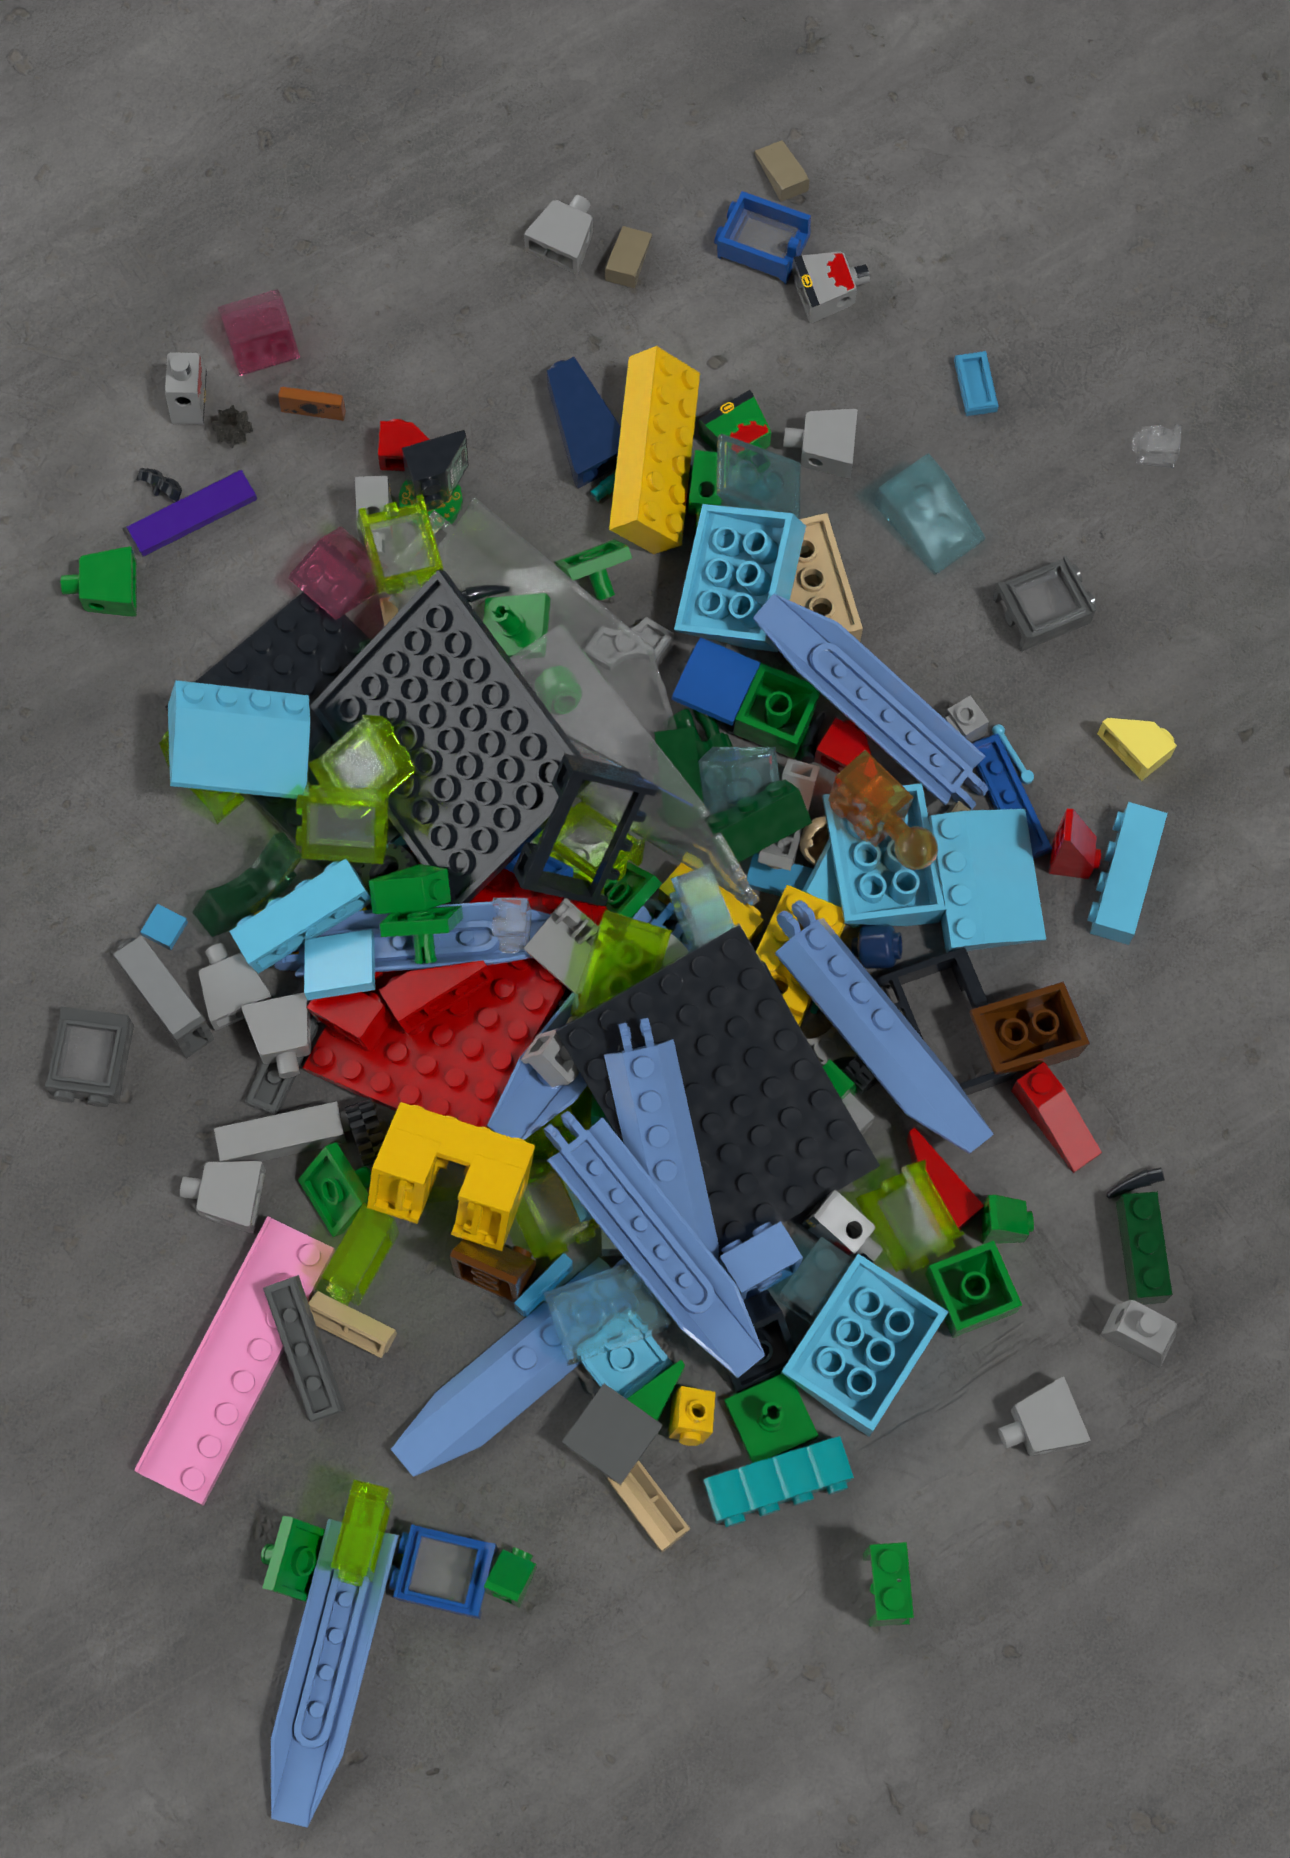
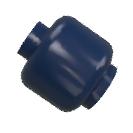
M864 925L861 927L858 937L852 938V953L855 957H859L860 963L866 969L892 968L896 961L902 958V936L900 932L896 933L891 925Z

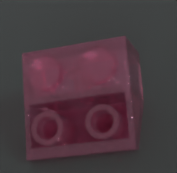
M278 289L217 307L240 376L300 358L285 304Z
M340 526L322 537L291 572L288 579L337 620L377 594L388 567Z

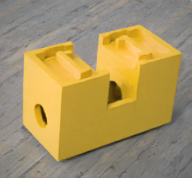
M400 1102L372 1167L367 1208L418 1224L440 1168L447 1169L449 1161L465 1165L463 1175L466 1177L458 1194V1209L451 1235L502 1251L528 1184L535 1145L527 1143L520 1138H512L493 1132L486 1127H477L459 1121L452 1116H443L425 1110L418 1105Z

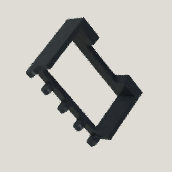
M564 753L551 782L558 795V799L538 844L525 841L513 872L522 889L606 906L608 897L601 893L607 879L618 880L620 872L612 868L620 850L631 851L634 844L626 839L633 821L643 823L647 817L645 812L639 810L645 795L656 796L659 788L652 783L644 782L639 771ZM583 779L633 791L591 884L586 880L543 871Z
M965 947L876 979L880 987L887 985L888 989H893L898 1001L894 1005L900 1012L902 1011L903 1016L922 1039L923 1037L901 985L952 968L961 992H966L972 1009L989 1004ZM1016 1071L996 1075L994 1072L959 1085L966 1095H970L1012 1080Z

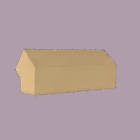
M319 1291L315 1293L309 1302L316 1326L380 1358L388 1352L397 1335L395 1329Z
M640 1461L636 1463L621 1486L609 1477L607 1478L661 1552L668 1549L690 1530L689 1526Z

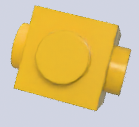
M681 1386L671 1399L668 1438L677 1439L681 1444L687 1446L703 1444L713 1433L716 1392Z

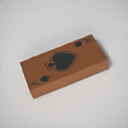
M283 386L279 389L278 399L281 412L344 421L346 409L342 395Z

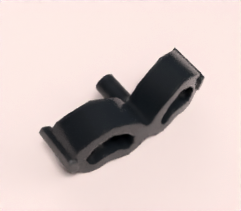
M139 469L136 481H146L155 485L153 495L159 496L160 491H163L169 498L174 500V503L179 501L182 488L176 480L164 477L156 469Z

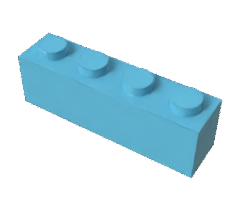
M1128 802L1124 812H1117L1112 828L1113 831L1118 832L1115 842L1109 841L1104 860L1109 862L1107 873L1101 871L1096 886V891L1101 892L1098 903L1092 902L1087 921L1093 922L1090 934L1127 945L1130 944L1137 928L1167 813Z
M345 858L342 861L329 864L324 869V872L317 877L302 881L295 887L293 892L285 897H279L270 901L266 905V909L258 914L243 918L237 923V927L229 932L247 963L259 974L304 946L305 939L320 936L371 904V896L356 870Z

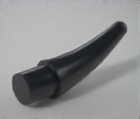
M480 585L467 587L461 593L468 602L472 603L488 596L507 593L510 591V587L506 585Z
M820 712L813 720L801 743V761L811 764L814 762L817 737L825 718L824 712Z
M1162 1168L1146 1169L1129 1177L1107 1193V1197L1112 1199L1128 1191L1165 1181Z

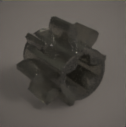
M234 405L223 411L218 410V421L211 422L213 431L217 432V442L225 441L230 444L231 448L240 443L246 444V433L253 432L252 424L248 422L247 411L245 410L240 413L235 409Z

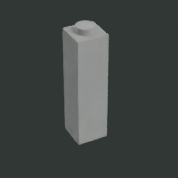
M337 1101L214 1128L220 1162L265 1161L324 1148L335 1142L337 1144L347 1143L345 1132L351 1131L346 1111H340Z

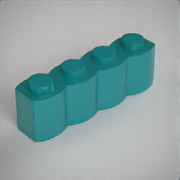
M838 1436L708 1477L703 1480V1484L716 1524L724 1522L725 1527L728 1528L745 1522L744 1515L758 1511L759 1516L762 1517L780 1511L779 1504L792 1500L794 1506L814 1500L813 1493L827 1490L828 1495L848 1489L847 1482L852 1481L854 1476L841 1437Z

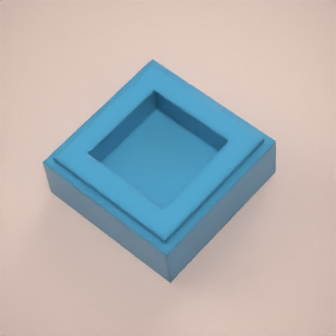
M157 904L140 933L157 944L172 950L188 921L187 918Z

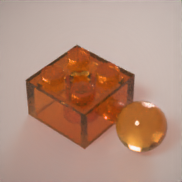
M864 750L836 775L828 799L832 810L839 817H845L854 825L856 834L862 840L870 841L875 847L889 835L895 841L894 851L897 860L908 869H924L930 866L936 859L938 843L933 833L924 827H909L904 822L914 797Z

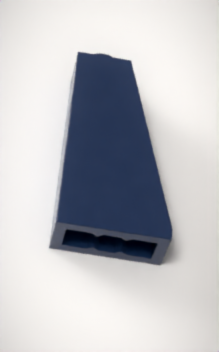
M575 357L566 361L556 362L547 370V387L574 484L579 489L616 469L621 426Z

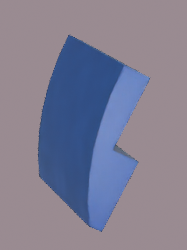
M700 637L678 681L671 700L732 726L761 662Z

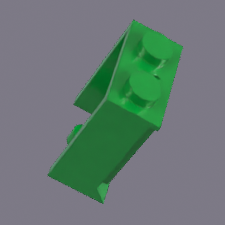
M907 1542L869 1545L863 1552V1561L871 1560L873 1583L870 1586V1593L874 1596L876 1611L869 1619V1627L910 1624L909 1618H914Z

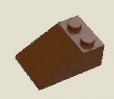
M1064 982L969 1011L995 1075L1034 1069L1043 1062L1047 1066L1077 1058L1090 1044Z
M463 1239L450 1254L455 1277L513 1303L526 1291L536 1269V1260L531 1258L532 1253L518 1246H513L512 1250L503 1247V1250L499 1251Z

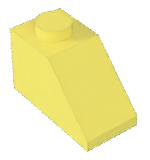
M1106 718L1097 733L1141 781L1170 759L1177 746L1169 731L1160 728L1152 721Z

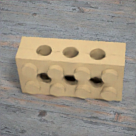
M828 513L799 519L806 525L790 601L840 623L860 642L863 627Z

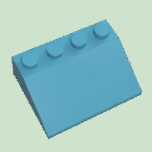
M702 504L674 630L740 647L778 652V648L754 621L753 617L773 594L790 600L806 525L793 513Z
M175 680L168 703L170 786L305 800L310 737L309 695Z
M922 783L824 794L822 798L844 924L913 926L940 922L945 911V904Z
M1025 809L972 810L931 815L929 817V824L945 904L941 925L946 953L963 947L967 951L1045 941L1046 934Z
M857 1254L781 1373L839 1418L870 1437L943 1322L948 1311L860 1254Z

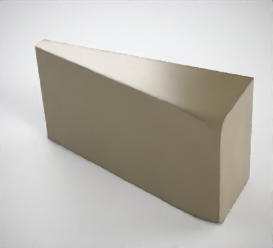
M783 140L755 150V155L780 202L809 191L810 180Z
M622 226L605 269V281L631 288L636 287L652 239V233Z

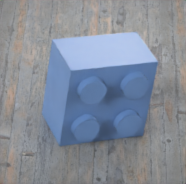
M781 1221L773 1226L771 1222H767L752 1232L754 1237L744 1243L738 1239L722 1249L723 1255L720 1256L719 1263L736 1283L743 1300L771 1288L797 1273L800 1269L803 1257Z

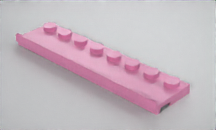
M269 1216L266 1218L134 1471L204 1506L284 1351L263 1288L299 1275L309 1303L335 1252L333 1247Z

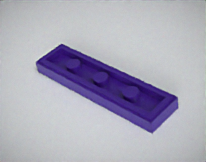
M239 470L127 526V530L142 557L256 501L257 496L243 471Z

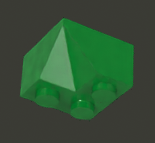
M761 663L736 716L734 734L795 759L821 693L809 682Z
M994 1240L931 1264L925 1272L937 1304L948 1311L944 1320L952 1338L1016 1314L1022 1307L1020 1298Z

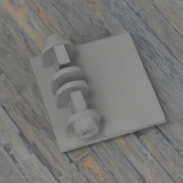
M565 898L523 950L576 994L602 961L608 958L615 950L617 942Z

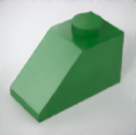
M419 864L369 880L373 914L427 910L451 902L447 868Z
M988 1195L980 1212L983 1244L993 1240L996 1244L1025 1242L1029 1232L1034 1230L1033 1212L1027 1211L1026 1201L1000 1195Z
M513 1547L511 1552L503 1549L484 1584L486 1593L520 1608L537 1569L536 1563L531 1562L533 1555Z

